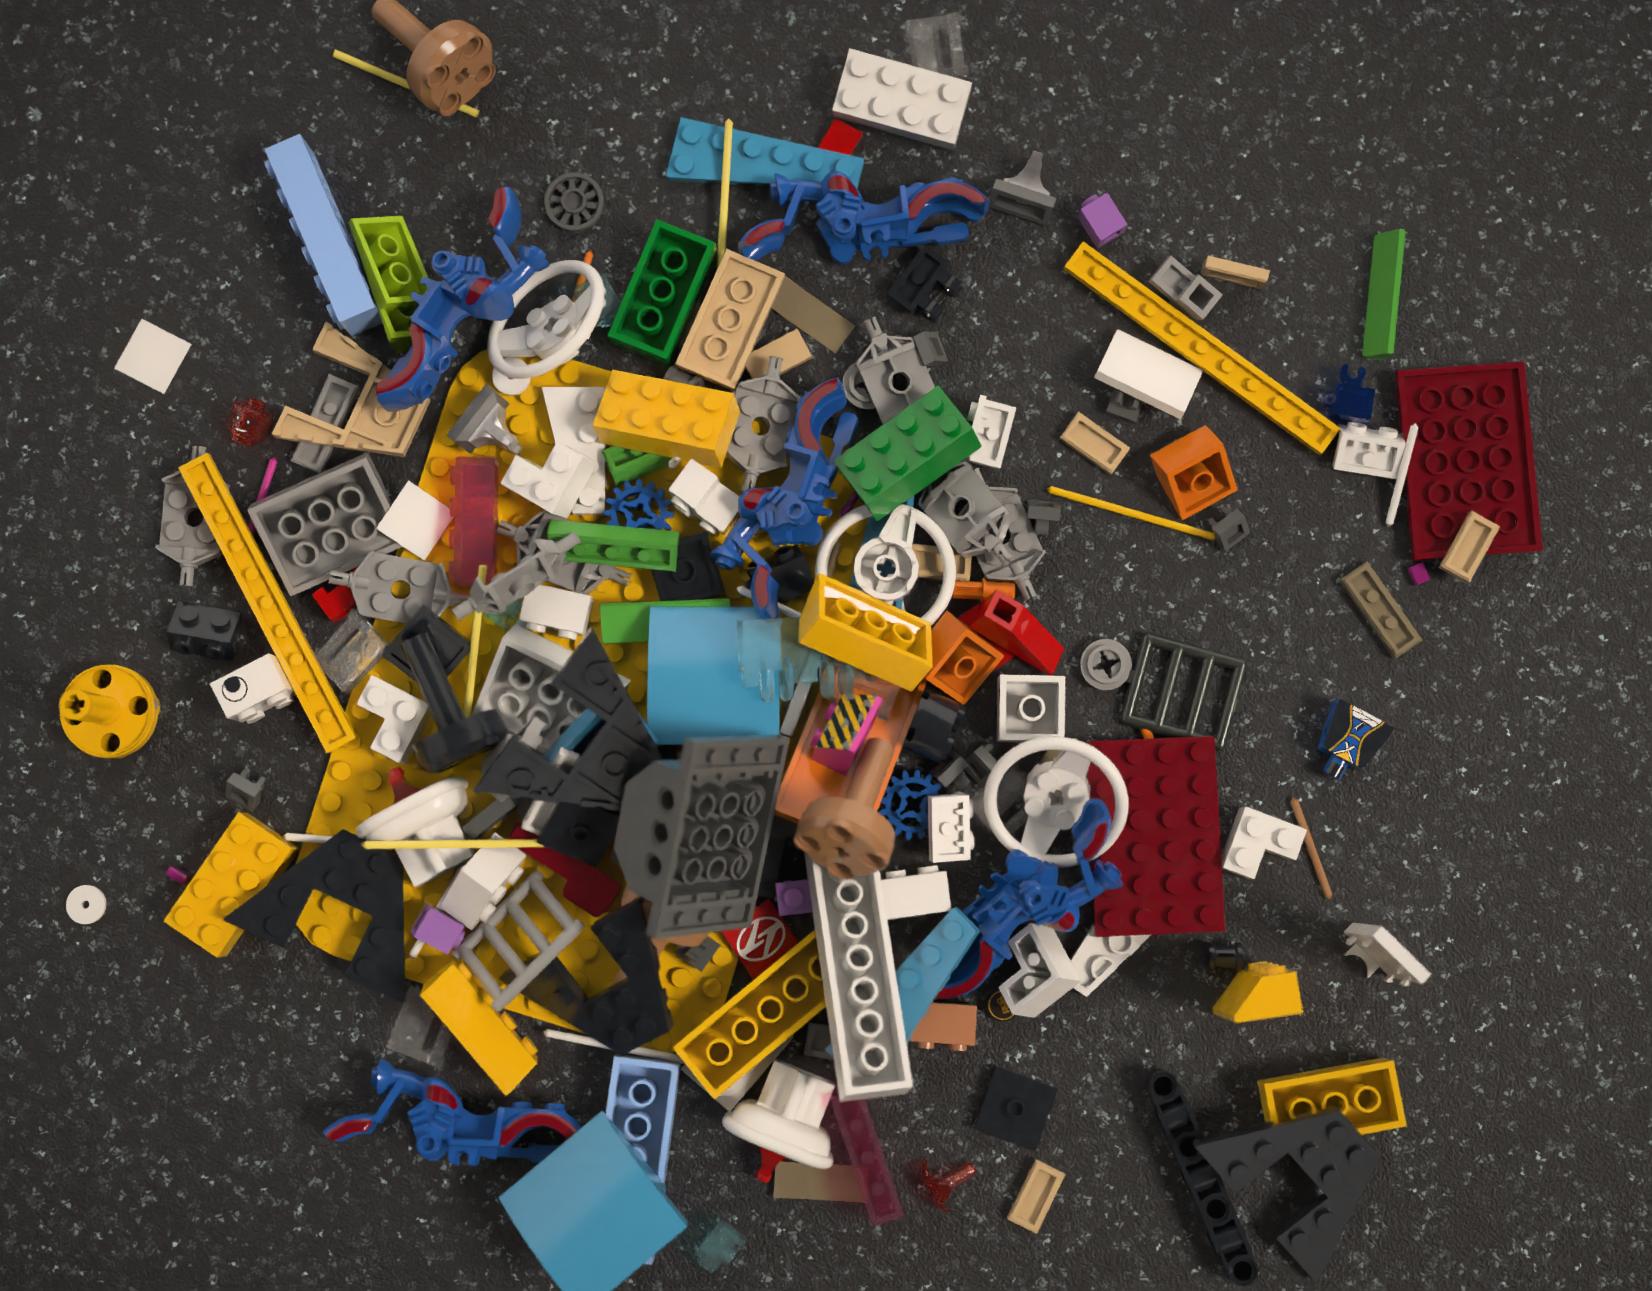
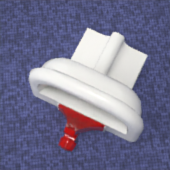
M396 767L388 772L389 782L394 791L393 805L368 818L356 828L357 836L361 839H367V841L469 840L462 830L463 827L458 819V816L467 806L465 789L468 787V780L463 777L454 776L434 783L424 789H419L408 783L401 767ZM474 848L395 849L414 887H420L469 861L476 854Z
M775 1058L759 1099L742 1100L736 1105L733 1112L725 1113L722 1120L724 1128L732 1134L758 1145L760 1148L762 1165L760 1169H757L755 1178L769 1183L773 1169L786 1158L819 1169H828L833 1165V1154L830 1152V1136L827 1130L820 1126V1123L834 1090L835 1082Z

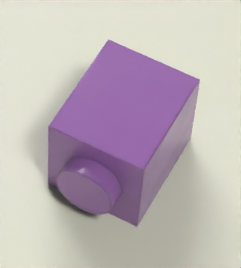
M1108 193L1101 197L1095 194L1081 204L1082 208L1077 218L1097 249L1124 233L1128 224Z
M808 879L775 883L779 916L812 912Z
M427 902L410 930L413 937L447 955L451 948H458L465 935V932L462 931L464 925Z

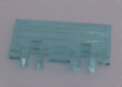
M800 617L737 621L739 672H742V687L758 686L757 671H759L760 693L763 702H772L774 700V671H778L779 695L783 701L792 700L794 683L818 682L817 667H819L820 692L824 698L833 697L835 692L834 666H837L838 687L841 695L852 693L853 679L864 678V671L840 662L831 656L799 643Z

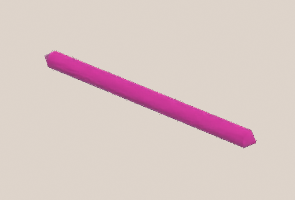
M275 457L269 460L256 501L267 496L277 465ZM250 519L248 528L254 537L256 527L252 519Z

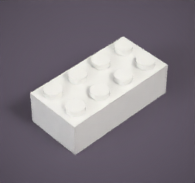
M849 48L832 109L833 117L954 150L970 96L972 82Z

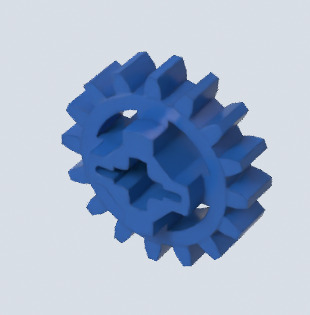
M641 479L637 480L635 487H632L628 481H625L626 490L621 491L615 487L613 490L617 496L616 499L607 498L606 500L612 508L611 510H605L603 514L612 520L605 525L620 526L618 513H621L627 519L625 527H651L657 530L668 531L672 529L666 522V519L674 518L673 512L666 511L672 505L670 499L662 500L666 494L665 490L662 488L655 492V483L652 481L647 487H643ZM639 494L638 499L630 502L625 501L626 498ZM653 499L659 505L660 517L651 511L650 507ZM640 508H643L648 518H639L636 522L629 510L638 512Z
M905 770L902 771V780L899 781L895 776L891 777L893 786L891 788L886 787L885 793H887V797H883L881 803L885 804V809L879 811V814L887 815L889 818L887 821L890 825L896 826L894 830L896 836L901 831H905L906 839L910 840L912 833L916 832L919 839H923V830L927 829L929 831L928 814L926 812L928 796L939 795L937 790L942 786L941 783L935 785L930 783L932 779L931 774L922 779L920 778V770H916L913 777H909ZM917 783L926 788L921 792L910 791L905 784ZM896 792L900 798L899 809L892 812L891 800ZM925 795V798L918 805L920 811L917 814L913 810L905 812L903 815L900 814L908 804L906 801L907 797L910 796L911 799H916ZM906 817L914 818L921 826L910 827L903 825L900 821Z

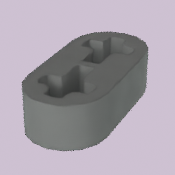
M510 796L503 803L497 799L471 819L462 830L470 840H477L516 810L521 803L517 798H511Z

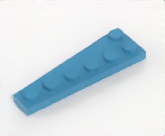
M681 117L666 173L667 180L706 183V181L722 182L725 127ZM732 129L729 181L731 185L744 183L768 187L769 182L775 181V173L781 174L789 180L822 182L828 173L839 171L845 174L858 189L864 158Z
M957 907L953 908L895 972L906 1045L913 1036L912 1033L921 1019L928 1013L935 997L946 985L950 974L956 969L980 932ZM830 1043L825 1050L833 1057L832 1043Z

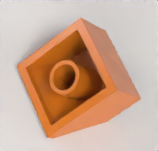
M1206 425L1150 454L1157 478L1182 520L1238 491L1224 445Z
M946 611L931 629L933 667L924 678L962 705H965L1004 655L965 623Z

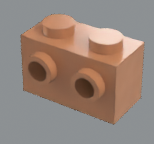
M933 1001L928 1013L921 1019L909 1040L915 1042L916 1048L934 1049V1043L948 1044V1050L967 1051V1045L975 1046L977 1005Z

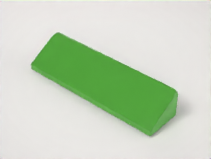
M1405 229L1379 233L1374 237L1362 352L1364 358L1386 360L1394 353Z
M616 446L602 450L603 457L617 487L624 485L625 481H634L669 466V461L672 459Z
M561 520L550 521L547 540L558 542L574 531L581 543L565 552L567 557L563 561L676 571L679 532Z
M704 599L600 604L602 642H649L650 606L730 607V600Z

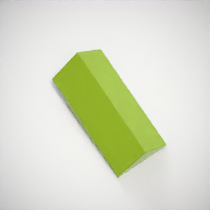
M403 216L351 218L348 223L388 340L397 353H401L410 349L413 344L409 330L411 326L410 318L419 304L411 298V293L415 292L418 295L426 293L427 286L422 285L420 280L423 277L428 278V275Z

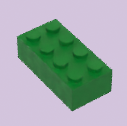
M656 219L608 333L610 343L670 367L717 255L716 243Z
M938 385L833 461L874 519L879 521L977 451L982 445L972 426Z

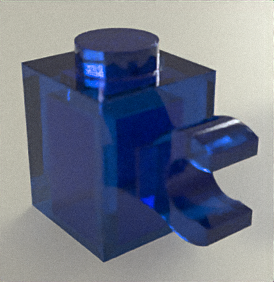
M1344 364L1339 370V378L1342 383H1337L1331 388V391L1326 392L1323 410H1328L1326 418L1331 421L1343 423L1358 422L1365 425L1371 420L1375 389L1361 387L1362 380L1366 374L1365 367H1360L1357 371V377L1351 378L1347 373L1348 364Z

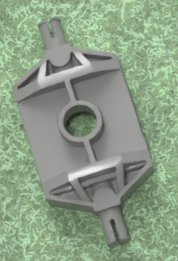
M875 316L863 322L870 335L871 343L855 362L854 367L858 368L883 425L930 392L935 386L926 366H924L914 338L887 336L886 333H882ZM899 373L907 378L908 386L904 391H898L892 386L891 380L894 374Z
M769 357L767 373L763 377L743 381L736 386L735 398L740 414L726 457L742 470V474H744L741 493L755 488L759 474L782 469L787 466V463H785L787 453L783 447L786 442L787 432L790 427H793L797 403L801 397L780 380L779 374L783 361L781 357ZM756 418L762 419L767 425V431L762 436L755 434L752 430L751 424Z
M192 446V460L205 454L206 447ZM178 471L162 478V482L165 483L160 543L155 548L180 563L179 586L193 587L194 568L198 569V565L220 557L223 553L204 516L202 523L196 527H192L188 523L189 514L194 510L200 509L181 472Z
M966 461L960 462L924 488L918 505L941 528L948 541L961 556L968 558L991 552L995 554L1003 566L1009 564V561L1012 562L1014 556L1003 545V540L1013 514L1007 511L971 468L972 466ZM960 500H968V512L963 516H957L955 513L956 504Z
M979 468L974 469L975 473H976V474L980 477V479L985 483V481H984V479H983V477H982V475H981V473H980V469H979ZM986 485L1007 511L1013 514L1007 530L1010 539L1003 545L1014 556L1012 562L1009 561L1008 565L1003 566L995 554L991 552L976 555V558L986 580L1014 582L1015 585H1018L1024 601H1027L1030 597L1034 598L1037 596L1029 580V574L1045 555L1046 551L1042 549L1031 522L1027 518L1026 511L1017 494V488L989 487ZM969 502L961 510L958 516H963L968 512Z
M542 510L523 527L520 525L516 527L502 520L499 525L503 528L498 527L497 533L512 538L516 542L517 560L519 563L525 556L540 552L534 540H547V531L551 520H570ZM563 561L557 578L550 582L576 593L588 595L606 579H611L627 587L629 581L624 578L631 580L632 574L615 568L612 565Z
M573 531L558 542L546 539L534 540L540 552L525 556L520 560L517 567L509 572L497 574L487 586L483 585L479 577L475 578L468 600L452 609L458 620L461 621V619L475 610L477 613H502L507 610L506 606L518 598L528 595L546 580L552 581L557 578L563 559L567 557L565 552L581 543L576 533Z
M371 551L354 573L350 572L349 574L331 570L330 576L342 579L329 577L328 584L348 586V589H351L359 615L400 623H407L423 604L440 617L447 606H458L465 602L459 599L468 600L470 596L455 593L451 590L443 563L436 564L376 553L375 551ZM403 581L408 584L410 594L407 598L397 599L392 595L391 587L395 582Z

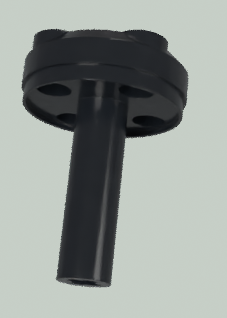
M427 633L414 636L400 644L439 731L412 746L415 753L414 757L421 770L431 774L444 772L470 758L492 750L505 738L508 729L496 708L468 718L465 717Z

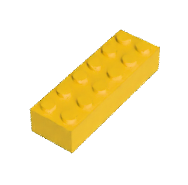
M815 930L672 1047L714 1100L826 1008Z

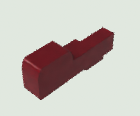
M522 821L520 823L517 822L508 835L510 836L509 839H537L538 837L537 834L522 829ZM546 846L519 848L567 879L563 889V897L594 917L604 915L623 888L621 883L598 868Z

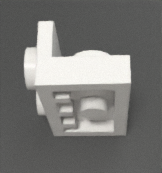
M1358 422L1338 425L1341 429L1338 431L1339 438L1332 464L1334 469L1397 479L1406 444L1403 437L1398 434V430L1390 427H1380L1379 430L1367 429L1366 425Z
M954 791L951 795L928 796L929 861L936 863L970 860V850L974 848V836L972 831H970V818L973 817L974 809L969 795L961 791Z

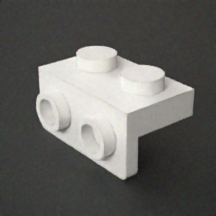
M980 395L978 403H971L967 420L973 422L972 428L982 447L963 461L1000 470L1016 407L986 400L987 396Z

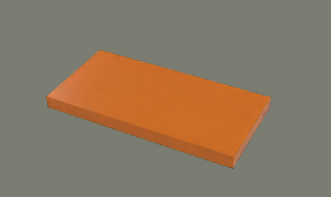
M833 658L780 786L774 815L799 824L804 811L814 800L824 797L845 798L865 744L870 738L884 739L894 747L892 759L873 807L875 811H878L928 680L923 678L911 692ZM843 694L878 695L883 700L875 722L847 776L811 759L814 747L810 746V743L818 728L825 729L828 721L824 717L832 702L838 704Z

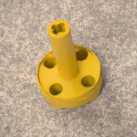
M108 664L95 666L77 675L67 686L59 703L61 724L69 740L83 752L101 758H124L140 749L153 734L160 713V702L153 688L143 676L129 668ZM109 672L111 683L106 688H102L100 678L103 673ZM145 698L148 703L147 710L142 715H139L136 711V704L140 699ZM73 720H79L82 722L78 725H75ZM117 735L120 745L116 751L112 752L109 749L108 742L112 736Z

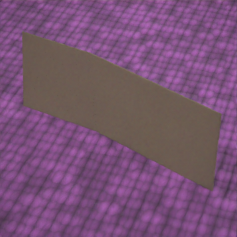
M785 276L772 309L836 354L855 325Z
M780 1162L775 1167L773 1198L866 1203L869 1167L833 1164L828 1169H819L800 1162Z

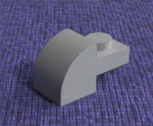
M1168 256L1148 281L1170 300V305L1195 320H1203L1223 295L1199 274L1193 275L1172 256Z

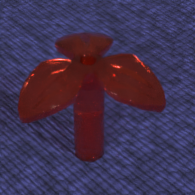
M924 1160L922 1162L921 1174L923 1185L929 1190V1197L932 1202L943 1212L949 1213L951 1210L944 1204V1201L951 1195L956 1185L976 1175L977 1170L974 1164L970 1162L941 1179H933L928 1171L927 1160Z

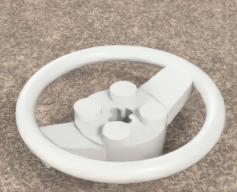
M578 260L555 262L542 271L534 272L527 282L512 295L515 308L536 286L547 279L565 273L581 274L590 283V286L575 302H572L566 295H561L541 309H533L526 319L529 325L503 330L507 319L492 321L488 334L487 349L489 359L499 373L515 379L532 378L547 373L560 364L568 362L579 353L578 349L586 339L590 338L602 308L606 306L604 298L606 289L602 278L595 268ZM538 355L542 360L530 365L515 366L507 363L503 357H533Z
M901 504L887 514L890 517L879 537L870 540L860 548L855 557L853 572L855 583L861 592L890 605L894 601L903 599L911 591L918 577L919 564L912 550L915 525L918 524L934 540L943 563V581L939 595L932 607L921 617V619L933 625L945 611L954 591L956 580L955 557L946 535L930 517L913 507ZM865 505L843 515L828 530L816 556L815 579L819 573L828 577L829 557L833 546L841 534L859 520L872 516ZM885 561L892 563L891 568L895 569V573L888 574L887 577L881 576V571L877 570V566H883Z
M1058 736L1040 737L1015 746L998 760L986 781L984 810L992 832L1010 852L1017 849L1022 850L1028 856L1035 857L1042 862L1056 863L1057 868L1077 866L1075 853L1053 855L1046 854L1060 829H1070L1077 822L1082 813L1083 805L1089 800L1091 788L1086 775L1090 763L1093 762L1108 778L1115 797V813L1110 826L1109 836L1104 846L1093 859L1099 857L1118 839L1128 815L1127 789L1115 765L1094 746L1075 738ZM1043 750H1063L1054 758V761L1045 762L1041 765L1038 763L1028 774L1024 792L1025 812L1028 814L1020 843L1007 831L998 813L997 791L1000 781L1006 771L1026 755ZM1055 790L1062 791L1061 796H1056L1052 793H1055Z

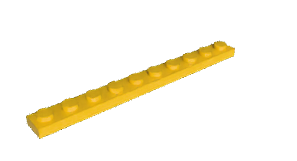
M1085 242L1081 243L1064 266L1063 270L1195 366L1202 369L1206 374L1319 456L1341 429Z
M205 453L178 467L326 753H331L357 739L358 737L211 455Z

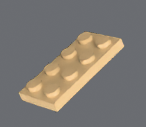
M726 249L675 363L676 367L735 391L784 281L785 273Z

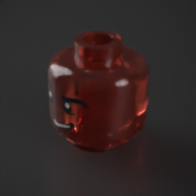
M248 397L247 402L237 401L234 403L226 422V429L231 434L230 439L249 447H254L255 443L264 442L273 421V415L265 409L267 404L252 397Z

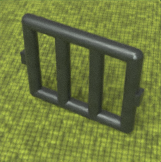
M1145 633L1141 638L1134 668L1130 670L1126 680L1129 686L1120 721L1123 725L1137 729H1146L1152 733L1169 738L1210 736L1196 731L1214 664L1233 669L1214 737L1215 750L1223 751L1227 744L1234 714L1239 713L1242 703L1238 699L1247 669V662L1239 657L1153 633ZM1152 647L1169 651L1171 654L1154 717L1149 719L1135 715V710ZM1183 656L1202 660L1185 726L1181 728L1165 722Z

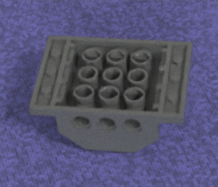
M782 735L685 738L681 760L654 761L626 783L614 849L629 890L652 902L646 935L654 939L751 928L790 738Z

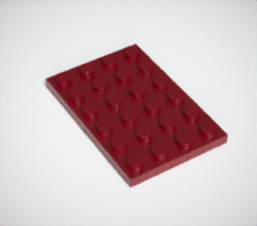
M1524 361L1397 370L1395 372L1399 426L1400 435L1405 442L1408 438L1410 426L1415 423L1418 426L1405 478L1412 561L1444 559L1468 513L1471 511L1500 526L1484 556L1543 551Z
M1214 736L1085 741L1084 743L1094 746L1115 765L1125 783L1129 806L1126 823L1118 839L1106 852L1090 861L1091 873L1095 871L1094 867L1097 860L1105 864L1111 862L1121 872L1120 880L1123 883L1122 887L1105 890L1092 899L1094 937L1226 931ZM1091 762L1086 775L1091 788L1089 800H1102L1110 813L1112 823L1115 813V797L1112 786L1101 769Z

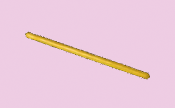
M1054 486L1047 488L1049 494L1212 541L1216 539L1214 533Z

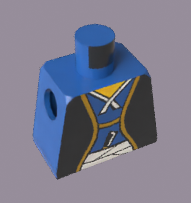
M1340 698L1333 700L1317 747L1319 751L1330 756L1322 772L1340 781L1347 766L1357 771L1363 770L1393 732L1394 727Z

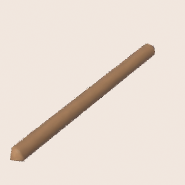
M1292 797L1290 803L1298 825L1301 828L1307 829L1304 841L1324 896L1330 900L1333 894L1299 801Z

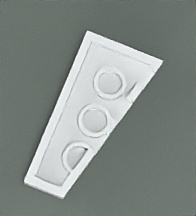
M542 387L555 443L560 442L572 447L598 462L572 509L574 515H604L603 512L606 510V461L602 454V450L606 449V444H601L592 426L606 387Z
M1092 924L1070 959L1081 980L1073 988L1087 997L1151 935L1094 937V925Z

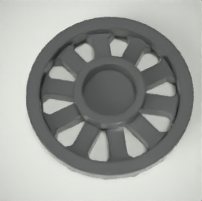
M571 172L557 177L549 185L545 194L544 203L548 217L557 227L564 231H585L594 226L602 215L604 208L602 191L594 179L583 173ZM577 179L582 180L578 189L575 185ZM562 182H569L568 190L562 186ZM592 185L593 190L584 194L587 187ZM558 190L562 197L554 196L552 194L553 191ZM595 197L599 199L597 203L588 202ZM552 203L562 204L554 209L550 206ZM586 209L596 210L594 216H591ZM565 212L561 220L556 219L557 215ZM579 214L587 220L586 223H580ZM573 215L574 225H567Z

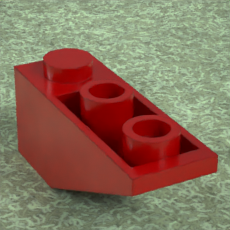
M997 589L981 602L969 626L1048 676L1053 675L1064 651L1063 646L1024 605Z

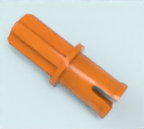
M982 578L981 582L955 581L952 598L978 599L982 602L997 589L1014 599L1015 583L986 581V578Z

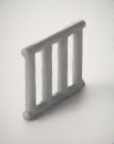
M535 870L496 907L486 923L481 922L460 943L458 948L452 952L456 959L464 961L494 1000L491 1005L497 1012H500L585 928L584 923L578 919L574 920L542 882L544 877L539 870ZM532 890L565 929L552 943L547 940L519 905ZM508 914L512 916L541 952L527 967L495 928ZM485 936L517 976L504 990L501 989L472 951Z

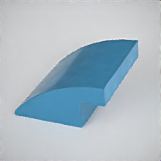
M650 606L647 726L657 739L656 745H684L685 738L779 735L780 609L778 619L766 624L758 615L755 607Z
M603 1110L499 1196L502 1205L520 1234L562 1291H612L687 1227L686 1218L666 1196L665 1184Z

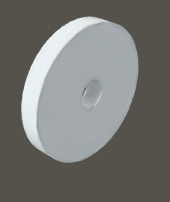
M516 357L504 358L511 365H527L523 360ZM495 368L492 372V380L495 387L505 395H518L524 392L530 384L531 378H514L511 380L499 373Z
M91 885L75 888L69 894L66 901L68 915L72 920L80 924H91L98 921L106 910V898L103 892ZM85 901L89 902V907L87 909L83 906V903Z

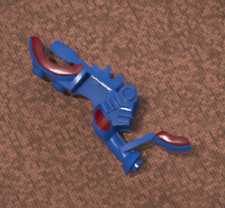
M839 171L828 173L822 182L789 180L785 176L775 173V181L769 182L772 201L778 200L779 208L784 207L790 202L784 220L782 218L772 219L751 228L739 241L738 251L740 255L758 261L764 255L779 250L782 247L785 235H790L802 202L817 203L816 210L821 217L815 223V229L819 231L820 236L823 237L827 247L830 249L833 261L841 265L849 263L854 257V252L861 251L864 260L869 261L871 259L869 253L871 249H880L882 258H886L889 253L888 247H911L930 243L936 246L961 243L965 242L969 235L967 225L963 222L936 226L932 231L916 233V231L927 218L944 212L960 215L970 222H978L988 212L990 200L977 188L964 183L962 179L946 178L929 184L922 182L914 183L908 188L905 185L899 186V195L888 203L876 205L863 201L862 195L852 181Z
M502 187L495 192L493 209L488 218L490 226L496 233L493 239L510 268L496 280L495 277H487L485 262L481 257L474 258L469 256L467 258L462 255H453L444 250L438 251L433 255L432 268L437 275L444 277V280L439 282L423 277L420 282L422 285L427 286L426 293L418 295L415 292L411 293V298L419 304L410 318L411 326L409 330L413 344L405 357L399 358L388 377L376 386L377 401L387 412L401 411L418 403L422 404L432 394L441 373L448 369L451 358L455 359L458 355L451 345V338L456 325L467 316H472L474 319L480 318L493 321L508 319L514 311L512 295L527 282L534 272L542 271L550 266L549 262L545 259L546 254L534 245L529 247L520 245L518 250L519 258L517 260L509 250L516 240L522 221L520 202L511 188Z
M838 377L819 384L810 392H805L804 398L799 399L794 426L789 428L783 447L790 458L791 468L786 481L780 487L752 488L743 492L738 499L740 518L728 533L723 544L716 547L710 553V557L716 560L715 564L727 570H733L734 567H743L744 562L741 557L743 552L757 565L752 578L751 597L758 615L766 624L777 620L779 617L777 602L779 584L770 575L772 569L768 563L748 543L759 527L764 532L768 531L775 547H779V545L786 546L787 544L814 546L823 538V530L817 522L819 515L827 517L832 515V510L824 508L823 502L827 498L834 500L838 498L836 492L830 490L839 470L833 460L843 454L845 450L850 449L859 424V420L854 413L845 412L841 414L833 437L835 446L830 460H828L820 444L822 427L834 413L843 409L847 404L846 393Z
M1090 799L1086 801L1079 819L1072 827L1073 837L1076 842L1073 850L1083 878L1081 882L1069 889L1057 885L1058 868L1056 863L1042 862L1017 849L1007 855L1006 868L1008 871L1003 876L998 873L990 875L991 879L996 882L990 889H986L983 885L979 886L978 890L982 896L966 907L962 913L980 932L956 969L950 974L949 980L942 991L937 994L936 999L953 998L960 995L967 996L971 991L978 988L987 979L992 970L1002 964L1004 958L1009 960L1013 956L1008 946V940L1014 929L1021 923L1033 919L1037 926L1042 924L1057 931L1071 932L1079 923L1080 906L1091 901L1105 890L1118 889L1123 886L1120 880L1122 874L1111 862L1105 864L1097 860L1093 873H1091L1088 861L1099 853L1109 836L1111 816L1102 800Z
M381 1058L378 1067L373 1066L371 1085L377 1087V1095L384 1094L387 1090L391 1091L375 1115L356 1114L343 1117L329 1125L322 1133L330 1140L345 1142L357 1135L371 1134L378 1123L383 1124L402 1093L423 1100L412 1110L408 1111L417 1139V1152L424 1159L438 1161L448 1151V1161L456 1166L460 1165V1156L468 1154V1164L477 1166L481 1156L492 1160H497V1156L529 1158L532 1163H540L560 1145L533 1144L529 1148H511V1146L524 1133L532 1129L550 1128L558 1131L568 1139L581 1128V1125L567 1114L565 1104L545 1103V1109H532V1103L512 1102V1108L499 1107L498 1111L488 1115H474L463 1108L462 1100L457 1092L442 1079L437 1077L426 1078L413 1072L396 1069L391 1063Z

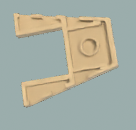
M325 322L312 349L313 352L368 375L369 378L345 429L285 406L272 435L274 438L405 457L430 403V398L425 399L422 404L418 403L405 410L387 412L377 401L376 386L388 377L391 370L384 366L380 360L360 348L349 337L344 336L333 328L330 323Z

